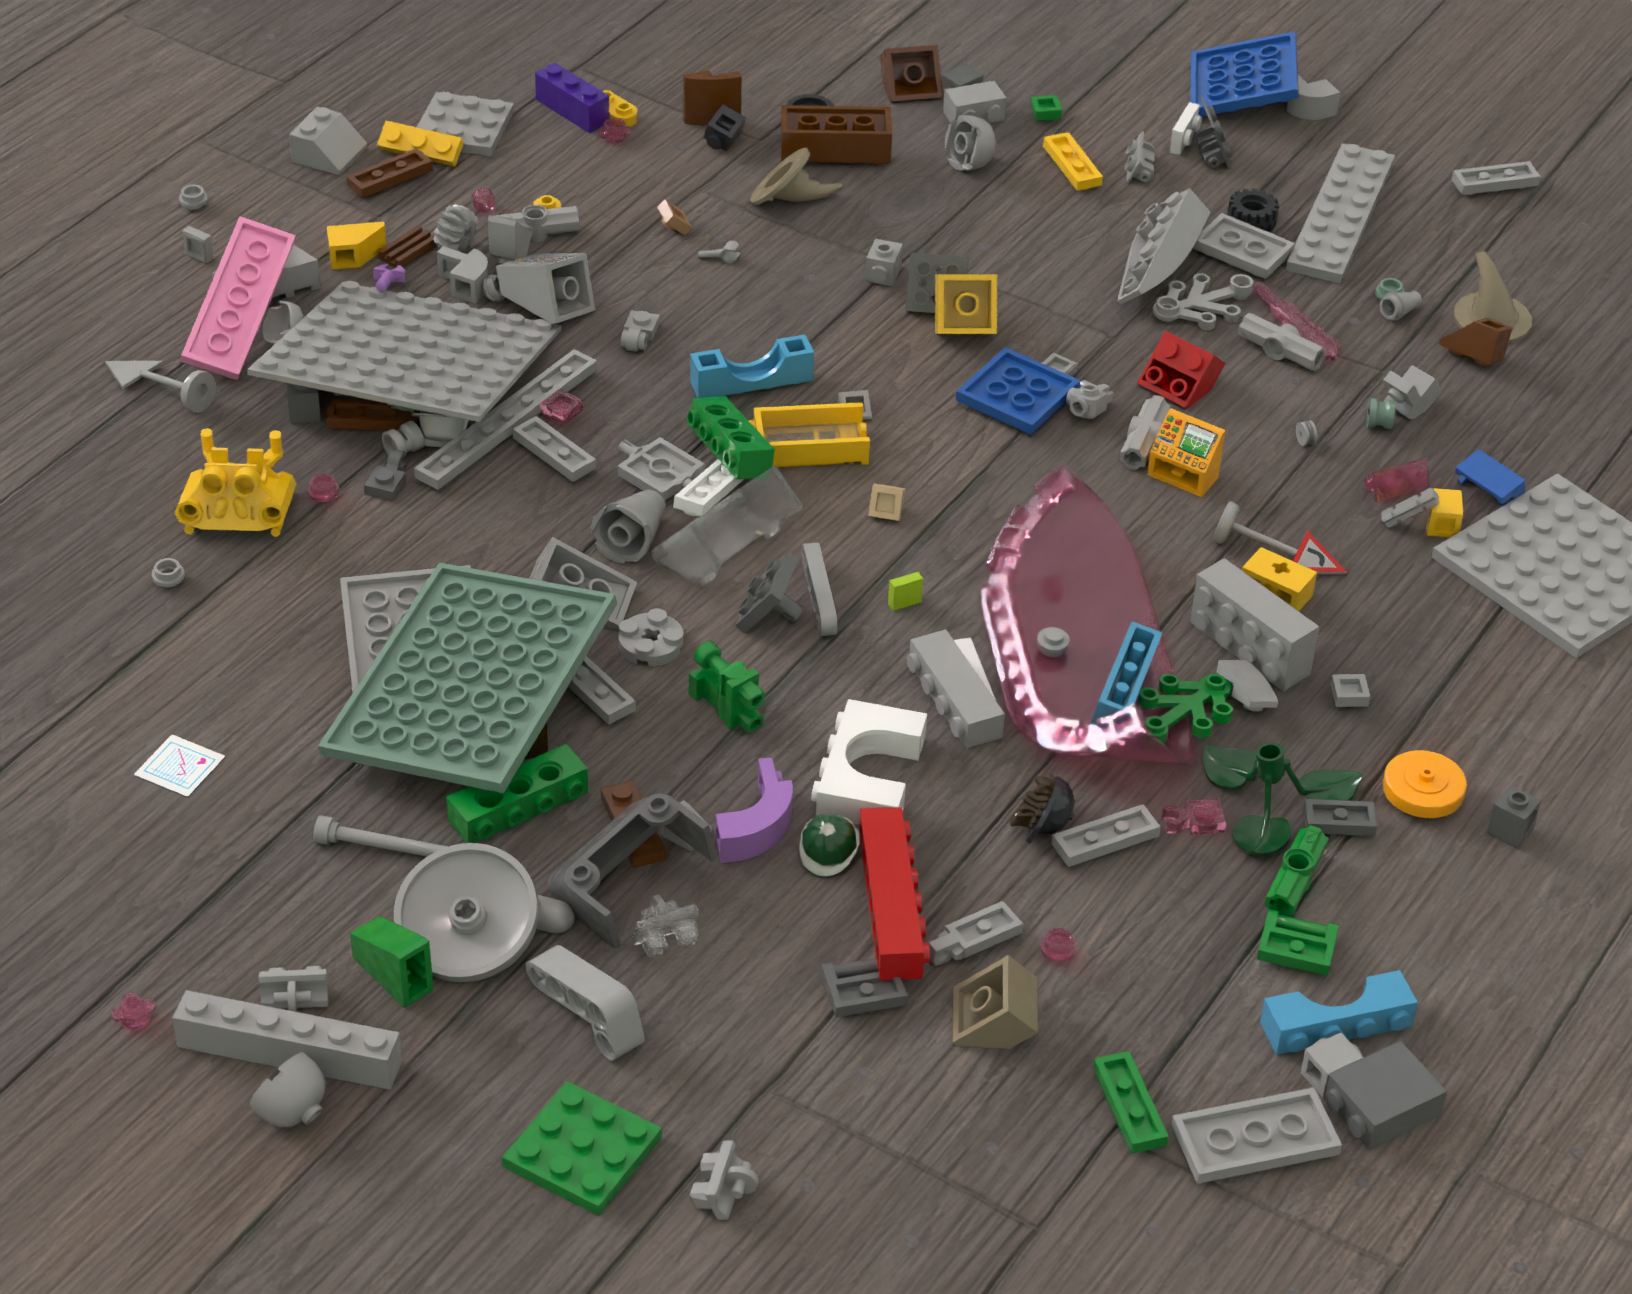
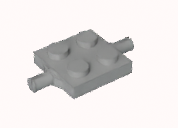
M661 437L641 447L633 445L628 440L622 441L619 445V451L628 455L629 458L617 466V475L641 490H654L658 492L664 501L684 489L705 471V464Z

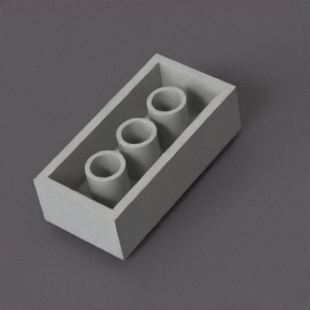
M1225 558L1197 574L1190 623L1240 660H1247L1261 672L1267 681L1283 692L1311 675L1319 631L1317 624Z

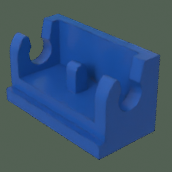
M1480 449L1455 467V473L1461 476L1457 480L1463 485L1472 481L1496 497L1497 501L1502 504L1501 507L1525 493V479Z

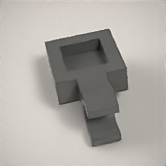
M392 449L388 456L386 467L378 465L375 467L364 484L366 495L390 501L395 500L406 483L404 471L407 465L401 462L405 451Z

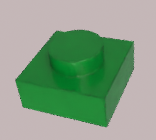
M1057 95L1031 97L1030 107L1035 121L1062 119L1063 110Z

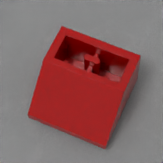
M1165 331L1137 384L1188 409L1212 390L1226 363L1215 355Z

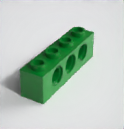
M726 396L692 398L691 410L687 412L688 426L736 479L771 477L775 449Z
M564 744L521 763L504 793L469 786L446 796L448 821L466 843H477L488 839L501 831L517 826L530 818L548 812L559 805L588 793V768L571 748Z

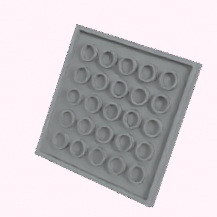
M1558 473L1433 548L1431 557L1575 658L1583 655L1632 623V522Z

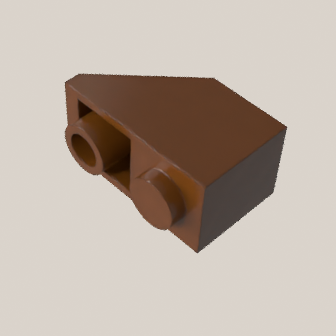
M1484 318L1441 338L1439 345L1449 348L1448 352L1457 356L1467 355L1474 358L1476 364L1491 366V364L1503 361L1513 327L1490 318Z

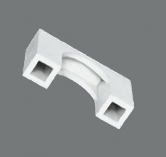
M848 699L844 712L839 711L835 724L837 734H831L827 749V754H830L829 758L823 757L819 773L821 781H815L813 785L811 800L816 802V816L838 813L850 819L852 823L859 824L860 809L902 807L903 813L906 783L863 775L853 769L850 763L868 754H885L919 761L926 738L927 714Z

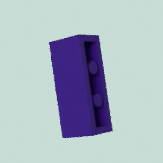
M557 63L550 64L535 72L536 100L588 133L610 123L609 95Z

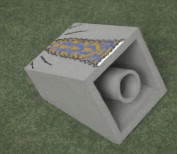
M586 253L533 254L496 266L501 295L551 324L595 311Z

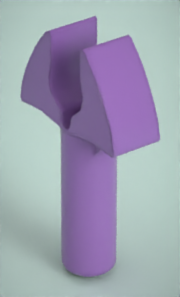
M388 264L375 267L373 269V280H378L376 289L384 292L391 282L405 283V269L397 265L396 269L388 270Z

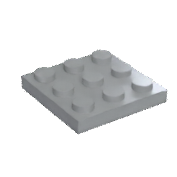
M436 92L417 128L461 137L464 141L462 153L491 157L514 113V103L498 99H482L476 96L454 95L449 92Z

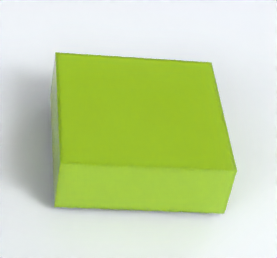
M919 572L889 580L888 605L892 611L922 603L923 577Z

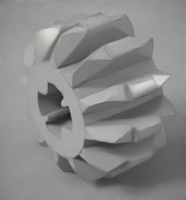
M449 205L445 212L441 213V218L437 221V227L434 230V242L440 248L444 246L464 253L466 248L471 246V241L475 237V231L478 229L476 225L478 217L469 208L462 205Z

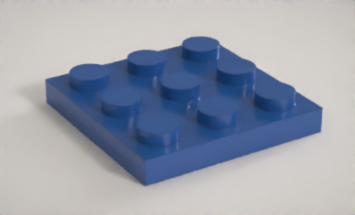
M1005 347L956 391V401L1032 435L1066 403L1067 393L1071 388H1080V380Z

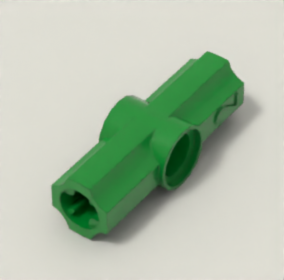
M1309 825L1307 828H1300L1291 848L1284 853L1282 866L1265 898V906L1279 911V915H1293L1303 894L1310 888L1311 878L1327 847L1329 839L1324 835L1321 828Z

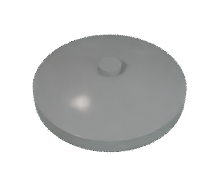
M479 843L452 845L424 858L406 876L398 891L394 906V923L418 933L430 941L432 976L451 982L483 980L508 968L529 946L535 934L539 918L538 896L526 869L507 852Z

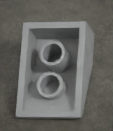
M552 537L538 557L529 578L615 594L617 605L603 627L619 630V624L625 617L637 582L554 537Z

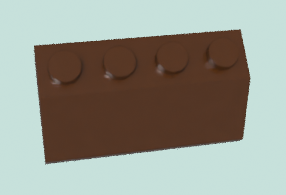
M781 105V161L794 152L807 148L811 153L807 162H816L818 164L829 162H843L844 164L871 163L874 165L891 163L890 107Z

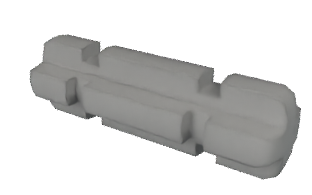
M1429 488L1421 492V496L1417 494L1396 504L1395 509L1390 507L1382 511V522L1386 527L1391 528L1399 524L1400 519L1405 521L1424 512L1425 507L1430 509L1438 505V493L1433 488Z

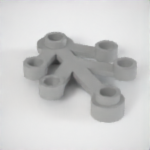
M1198 273L1193 276L1192 288L1188 298L1181 301L1178 299L1184 297L1186 285L1182 281H1171L1168 285L1167 296L1158 298L1154 304L1153 314L1164 322H1171L1178 318L1198 322L1200 329L1206 331L1215 328L1216 316L1213 313L1221 314L1225 322L1236 323L1239 321L1241 309L1238 306L1214 302L1230 297L1237 300L1247 299L1252 293L1253 279L1244 274H1237L1231 277L1229 287L1202 294L1209 289L1210 277L1206 274ZM1189 309H1197L1207 312L1200 313Z

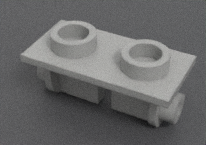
M1142 131L1136 140L1132 139L1126 149V154L1128 155L1125 165L1127 183L1133 177L1142 182H1148L1154 175L1155 148L1151 143L1143 141L1144 132Z

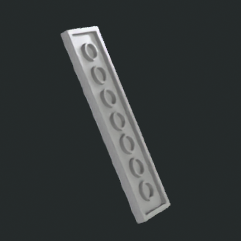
M1341 144L1296 241L1295 247L1290 254L1286 271L1339 284L1342 283L1392 169L1395 155L1388 154L1382 150L1362 148L1355 144Z

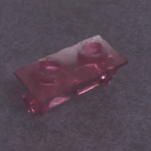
M1427 458L1373 472L1368 475V478H1365V487L1375 492L1376 502L1428 488Z

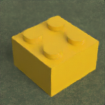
M935 274V333L997 334V274Z

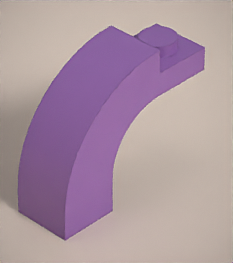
M772 757L758 759L760 801L746 810L715 814V839L721 863L742 861L761 855L774 847L789 829L792 819V780L783 781L781 771H775Z

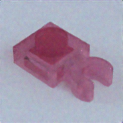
M1218 798L1185 801L1183 809L1174 805H1168L1162 809L1161 818L1162 820H1167L1166 833L1175 834L1182 831L1183 828H1189L1191 835L1225 832L1226 820Z

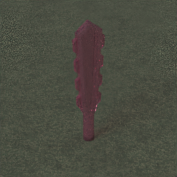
M1258 281L1254 284L1253 290L1271 306L1272 315L1276 319L1281 320L1282 325L1291 324L1296 327L1301 337L1326 349L1325 360L1335 361L1340 351V346L1336 339L1332 336H1327L1324 333L1325 330L1319 325L1313 324L1311 318L1306 314H1301L1297 306L1280 299L1263 282Z

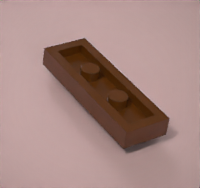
M416 148L346 176L347 186L361 198L372 196L374 193L394 187L399 183L419 177L421 174L433 170L432 160Z
M331 399L326 422L327 428L398 430L400 425L408 421H413L420 427L419 417L411 415L413 413H420V411L414 410V412L393 409L388 403L377 401Z
M634 780L601 788V799L611 821L629 805L642 800ZM658 831L652 834L628 856L633 868L666 860V848Z

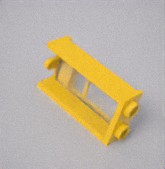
M863 402L754 408L753 420H748L775 449L772 467L844 464V462L852 464L853 462L860 461L861 465H869L870 438L866 437L867 427L866 423H863Z

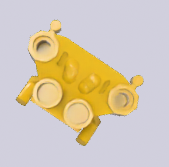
M208 428L201 430L203 455L208 463H205L204 470L199 469L191 472L175 510L178 521L186 525L184 528L185 533L192 534L195 528L263 531L272 528L271 535L274 537L279 536L297 485L293 475L284 471L275 473L271 469L283 457L281 432L277 430L270 432L271 449H268L265 454L263 449H247V464H234L229 462L228 448L215 447L212 430Z

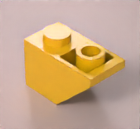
M384 222L327 226L331 270L362 267L378 255V250L386 246Z

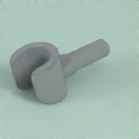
M729 241L723 249L698 251L699 258H722L724 262L730 264L736 261L740 255L739 252H733L739 244L736 241Z

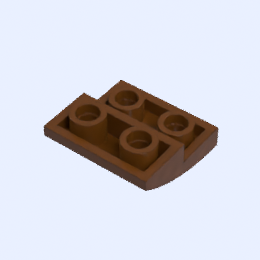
M707 70L683 75L684 123L707 126L722 105L741 114L742 76L736 71L712 76L710 71ZM723 119L724 122L732 124L731 122Z

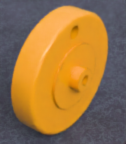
M1416 750L1397 755L1386 766L1383 778V790L1387 799L1399 810L1421 818H1439L1455 812L1462 805L1467 789V780L1462 769L1451 759L1431 751Z

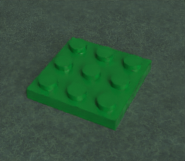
M566 1081L503 1155L502 1165L504 1168L599 1216L661 1140L662 1128Z

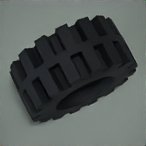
M1252 188V191L1243 189V192L1238 190L1229 199L1227 215L1264 231L1271 232L1276 227L1279 203L1277 198H1273L1274 195L1271 193L1266 194L1264 190L1260 192Z

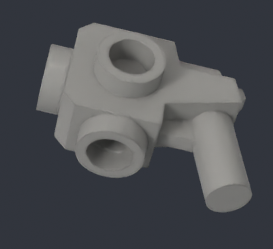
M1082 380L1080 388H1071L1068 391L1066 403L1070 405L1069 410L1074 415L1085 419H1093L1107 410V404L1113 401L1114 392L1109 391L1110 386L1106 384L1096 386L1086 380Z

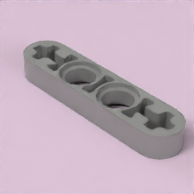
M818 542L802 543V564L819 635H837V615L820 545Z

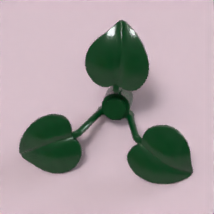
M1272 742L1260 745L1256 753L1241 748H1221L1206 744L1204 749V770L1209 781L1215 786L1229 790L1239 789L1245 785L1247 780L1254 781L1257 775L1265 782L1264 817L1247 815L1239 819L1232 829L1235 844L1245 852L1259 856L1277 853L1289 843L1291 838V826L1288 820L1280 817L1270 818L1271 784L1278 783L1284 776L1285 771L1298 793L1302 796L1308 795V799L1351 801L1363 778L1362 772L1317 770L1305 774L1299 782L1291 768L1290 760H1284L1283 747Z

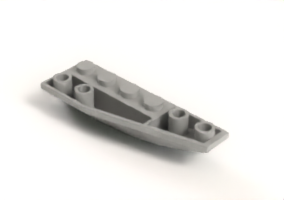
M1190 188L1181 193H1173L1163 203H1154L1145 211L1146 216L1137 227V234L1131 244L1117 299L1120 305L1160 284L1180 266L1194 247L1211 212Z

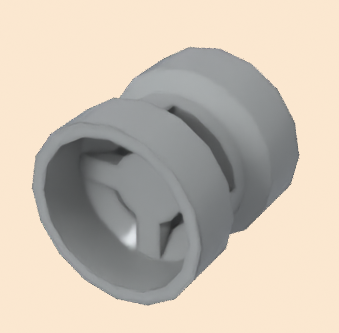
M413 421L400 425L398 430L391 429L382 433V443L388 455L392 449L405 451V457L407 452H416L424 448L425 445L423 434Z

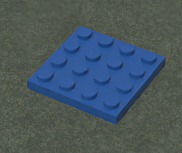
M1295 31L1192 51L1191 103L1199 105L1198 116L1208 117L1201 100L1202 97L1207 107L1213 105L1216 114L1236 112L1239 109L1249 107H1262L1275 102H1288L1299 98L1298 54Z

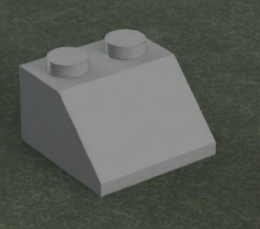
M316 107L289 134L292 162L339 176L368 148L367 142L341 113L324 107Z

